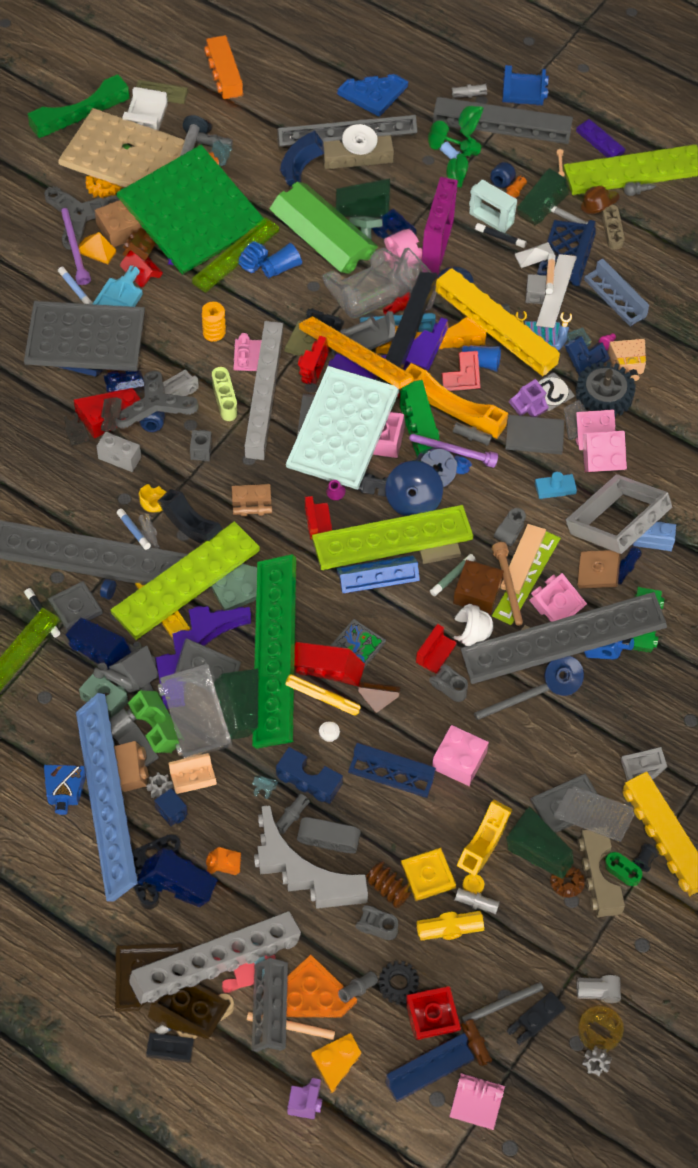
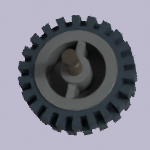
M599 362L598 367L595 363L591 364V368L587 366L585 371L580 373L577 382L576 399H579L578 404L583 405L582 409L584 411L588 408L589 411L614 410L615 417L617 413L619 416L623 415V412H627L629 406L631 407L636 388L634 378H631L630 372L625 374L626 369L624 367L618 370L619 365L616 363L614 368L610 367L611 362H607L606 366L603 365V362Z

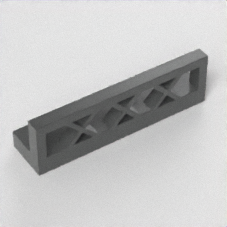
M268 958L254 965L252 1051L258 1052L265 1048L279 1051L286 1049L287 962Z

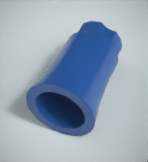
M289 242L281 250L266 258L260 266L265 276L270 278L293 267L302 265V260L295 246Z
M463 346L462 352L478 351L479 367L498 372L501 346Z

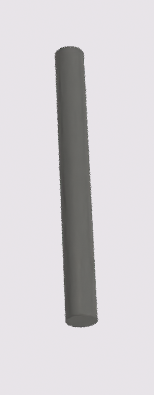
M544 683L474 713L476 720L482 719L550 689Z
M538 982L462 1016L461 1020L463 1023L471 1019L475 1021L544 990L541 982Z

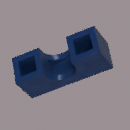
M288 747L276 765V776L285 783L290 782L295 785L298 790L314 795L318 801H325L330 804L343 784V775L326 766L317 775L306 774L303 770L307 766V756Z

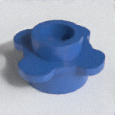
M455 456L454 458L457 461L456 473H468L472 463L464 457Z

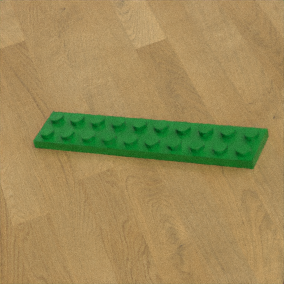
M293 554L257 562L252 746L256 749L293 742L294 688L286 685L287 677L290 674L294 675L296 557Z

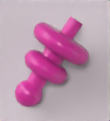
M612 333L602 336L598 342H603L606 350H608L610 342L616 339V335Z

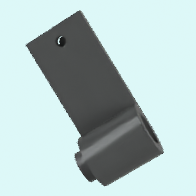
M123 708L109 719L112 736L120 745L136 741L140 746L144 747L146 751L144 762L145 766L148 767L159 756L153 751L150 743L136 724L135 720L137 718L130 709L126 711Z

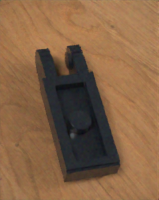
M550 992L511 1025L507 1033L512 1035L523 1026L526 1032L516 1040V1043L520 1046L530 1037L537 1035L562 1014L566 1007Z

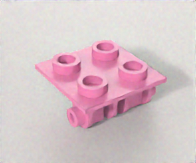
M242 333L239 339H235L234 370L257 371L262 340H250L246 333Z
M614 410L576 412L578 430L576 444L579 445V450H583L582 434L616 431Z
M461 1074L450 1117L494 1130L505 1086Z

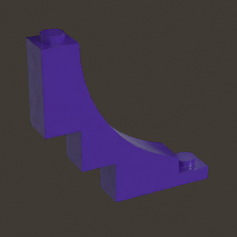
M441 317L439 323H435L432 332L424 330L413 341L403 366L404 371L411 363L429 371L448 330L447 319ZM337 353L328 364L329 367L373 380L378 378L377 375Z

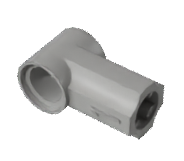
M607 975L600 979L578 978L577 998L601 999L605 1003H617L621 1001L620 977Z

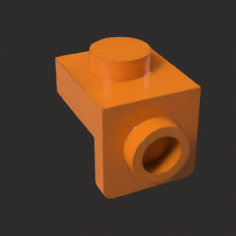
M220 847L216 848L206 858L207 873L213 874L216 871L232 875L239 874L241 853Z

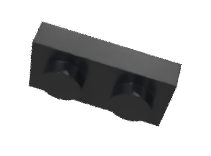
M150 1033L146 1057L191 1063L194 1039Z

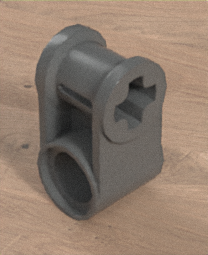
M520 508L511 509L497 528L494 538L512 547L524 527L525 512Z
M443 664L440 667V671L435 676L429 678L434 688L443 692L453 701L461 702L466 699L468 682L450 666Z
M363 906L362 917L355 925L359 931L384 940L396 938L398 935V920L394 915L380 911L372 906ZM389 924L392 925L394 928H392L391 930H386L383 927Z

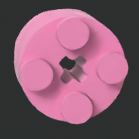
M410 229L401 230L384 239L386 246L384 255L388 261L391 260L397 272L422 261V248L417 247L416 243L419 241Z

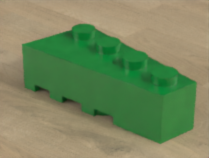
M423 380L414 381L400 389L399 407L401 413L404 414L409 436L416 434L440 441L439 431L434 422ZM411 441L416 457L424 450L434 448Z

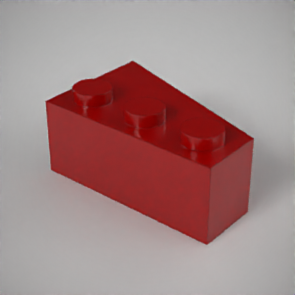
M133 388L74 399V406L77 416L95 439L105 432L117 428L114 416L141 399Z
M300 642L295 643L294 669L297 674H308L359 687L365 664L351 649Z

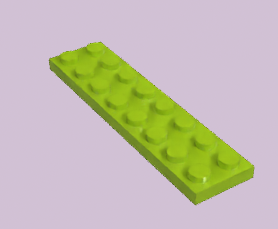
M696 144L564 164L563 171L572 195L583 194L589 188L599 185L609 190L622 188L628 182L647 184L698 176V147Z
M463 505L312 535L321 570L473 540V533Z
M234 521L210 541L203 543L112 608L111 614L137 640L258 553L260 546Z

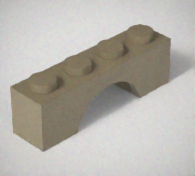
M391 135L377 136L376 147L371 152L362 155L351 153L339 140L324 142V154H322L324 169L393 163L394 149Z
M607 827L582 830L581 837L578 839L579 851H583L584 856L582 858V867L588 874V878H586L588 891L591 890L592 898H590L591 908L596 911L597 917L621 915L625 908L621 886L608 882L602 876L599 869V862L609 855L612 847Z

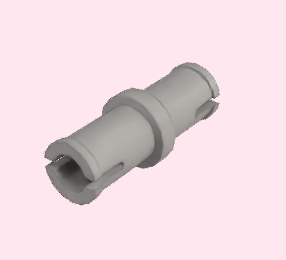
M467 84L465 87H453L452 97L455 99L487 95L486 84L473 86Z
M458 888L454 900L473 906L472 909L477 910L479 908L496 914L500 902L481 896L482 893L477 892L475 894Z

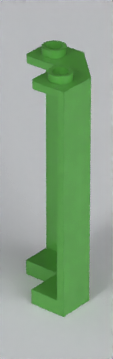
M296 182L292 185L293 189L287 193L285 191L281 192L270 207V210L342 273H351L356 268L359 259L367 261L371 259L378 245L305 183Z

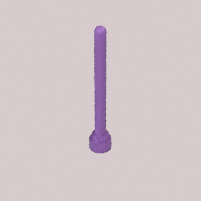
M63 208L61 213L77 268L75 278L78 285H86L91 282L89 272L84 269L69 211L67 208Z
M411 434L409 437L411 441L481 460L488 467L494 468L498 460V453L489 451L484 454L416 434Z

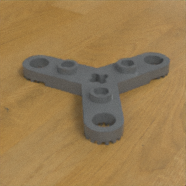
M55 186L47 188L44 192L45 200L60 212L63 208L68 209L78 246L80 245L87 221L96 218L95 210L119 201L116 195H110L111 197L108 196L107 198H99L81 203L66 192L61 191L60 188H55ZM51 194H57V195H58V196H56V197H54V198H53V197H52V198L50 197ZM65 227L62 244L66 249L72 250L70 243L67 241L69 238Z
M150 371L143 377L145 398L117 413L114 416V421L118 428H128L134 422H139L156 411L175 414L179 412L185 415L189 413L191 415V413L197 412L199 405L194 397L165 394L161 372Z

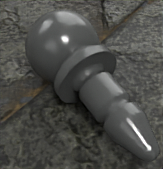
M628 182L624 186V193L628 196L640 194L641 191L651 190L656 185L652 183Z

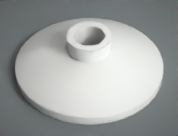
M353 125L345 130L342 141L348 151L362 155L371 152L376 147L377 135L373 129L366 125Z

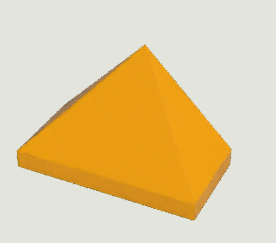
M100 232L85 237L78 247L80 254L105 264H109L117 252Z

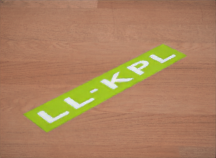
M547 531L520 595L516 594L520 609L561 539ZM506 591L492 617L512 625L514 617Z

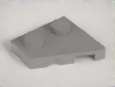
M661 747L621 757L627 781L646 771L653 780L667 768Z

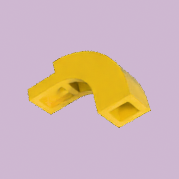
M496 800L491 802L477 833L464 848L457 864L458 867L474 876L479 873L500 840L513 809Z

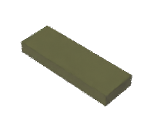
M138 80L136 85L137 88L167 93V102L185 104L188 95V88L143 80Z

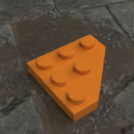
M312 955L308 956L287 976V1017H342L357 1003V998L354 997L347 1003L342 1002L338 996V991L345 987Z

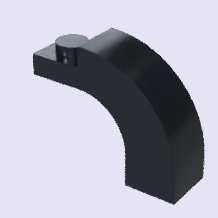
M170 489L157 501L170 521L182 533L198 543H202L204 540L210 541L222 530L219 523L205 519L195 512L180 491Z

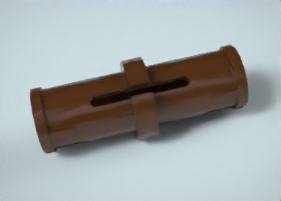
M474 1019L462 1023L461 1027L469 1041L468 1047L473 1050L479 1066L481 1067L488 1064V1062H492L493 1060L484 1044L485 1039L481 1037Z

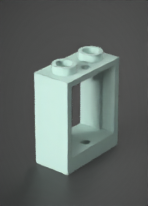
M483 179L472 187L469 214L505 233L514 224L517 199ZM482 199L500 209L501 212L499 213L482 203Z

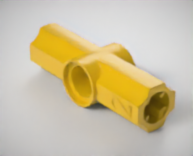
M481 911L464 914L447 912L441 914L438 918L419 920L416 923L420 941L441 937L445 940H452L460 937L462 934L484 931Z

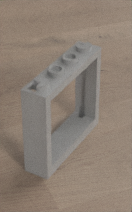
M616 474L566 519L571 535L622 554L672 508L668 492ZM623 494L651 504L618 535L589 526Z

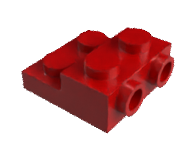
M319 335L318 340L314 341L312 345V350H306L304 356H300L298 366L300 367L299 374L302 376L301 381L303 383L317 385L330 352L326 337Z

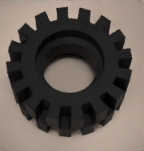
M394 961L393 965L390 962L387 964V968L384 967L382 969V973L379 976V991L383 993V998H388L390 1003L396 1001L397 1005L401 1001H403V1004L407 1003L406 996L417 993L419 976L416 969H412L411 964L406 966L404 961L401 964H398V961ZM394 976H403L407 980V986L402 990L394 989L390 984V980Z

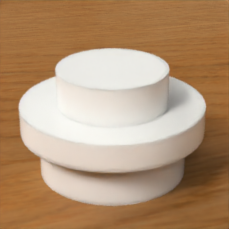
M325 722L319 728L320 737L327 742L336 740L340 734V729L334 722Z

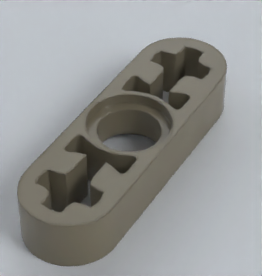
M610 205L603 210L602 220L607 244L611 249L617 250L623 247L624 233L619 209L615 205ZM613 224L616 225L618 228L611 229L609 228V225Z

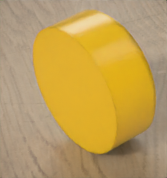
M472 874L467 875L463 881V890L475 894L477 892L482 893L484 890L483 878L478 874L476 876Z

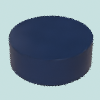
M106 579L102 583L100 589L102 598L110 600L116 590V582Z

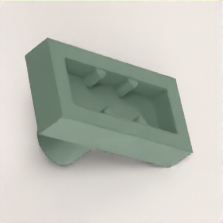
M368 216L349 218L353 225L361 227V232L369 239H372L371 228L382 227V219Z

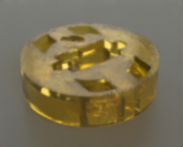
M595 1006L585 1011L578 1025L580 1040L592 1051L596 1044H604L603 1047H597L599 1049H607L606 1052L613 1050L619 1044L624 1031L620 1016L614 1010L605 1006ZM613 1018L618 1023L616 1027L614 1021L612 1020ZM588 1022H597L609 1030L613 1038L605 1039L596 1034V1032L590 1029L591 1026ZM585 1032H586V1034H587L589 1040H587V1039L585 1038V1036H584V1033H585Z

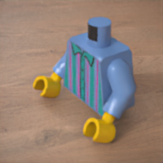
M523 311V319H519L518 312L514 315L517 320L527 325L531 331L541 336L545 342L557 350H560L567 341L568 323L572 319L571 313L570 319L564 320L563 312L561 314L562 325L560 326V322H556L554 328L536 326L537 322L525 321L524 324V320L527 318L525 311Z

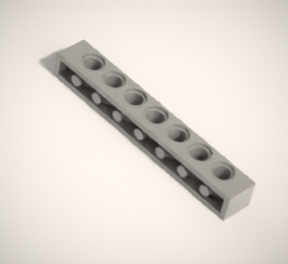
M288 911L133 970L129 983L140 1004L145 1002L151 1003L159 999L160 996L175 994L186 986L193 987L204 979H213L227 970L231 972L245 963L252 964L263 956L267 955L269 957L281 949H290L297 944L301 931ZM174 972L180 973L181 976L175 975ZM153 980H159L161 983H155Z

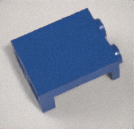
M505 65L502 102L543 105L544 98L547 99L548 88H545V86H548L549 76H546V69H542V75L512 73V66Z

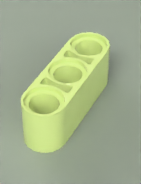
M217 367L212 371V384L222 419L232 421L237 417V401L228 370L224 367Z

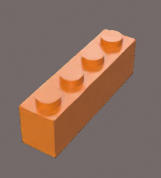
M226 35L206 39L207 46H204L206 57L209 56L208 63L210 69L213 68L212 75L214 81L217 80L216 87L218 93H221L223 99L243 96V83Z

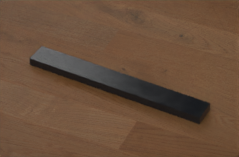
M435 272L419 273L385 358L403 369L436 285L438 274ZM380 377L377 378V381L390 384Z

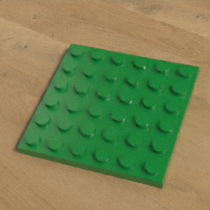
M202 145L197 146L117 192L119 200L168 259L172 260L173 265L182 275L262 228L267 222Z

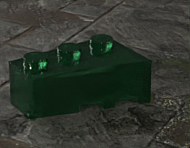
M549 168L517 207L518 215L534 226L542 222L551 212V209L560 204L569 195L566 178Z
M390 179L336 189V210L344 217L368 216L373 218H389Z
M258 669L222 673L213 685L230 740L249 737L258 728Z
M528 807L506 838L508 851L563 879L574 864L572 849Z

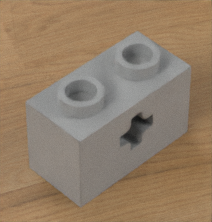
M108 432L104 433L97 445L98 459L130 472L134 471L141 459L140 445Z

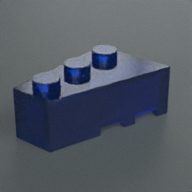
M80 618L65 634L69 640L68 644L73 650L79 651L98 665L105 663L107 670L110 669L111 665L131 653L123 637L84 618Z
M163 848L144 862L137 883L143 885V882L156 886V891L162 892L163 889L175 893L174 898L201 907L209 902L218 879L211 876L209 872L195 867L192 862L178 857L173 851Z

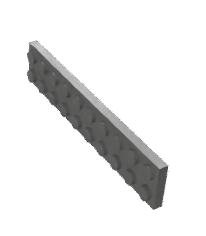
M0 520V559L146 585L188 555L151 547L145 550L139 545Z
M655 592L466 646L461 648V652L471 684L661 630L667 628V623Z

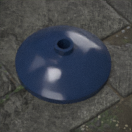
M417 460L406 461L396 466L389 474L385 486L386 497L391 507L403 516L434 511L443 497V482L439 473L431 465ZM414 489L416 494L411 495L409 490Z

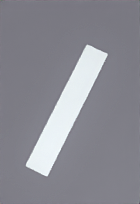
M559 254L554 269L553 293H546L536 326L554 328L576 256Z

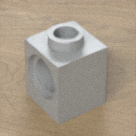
M528 274L525 303L543 304L546 276Z

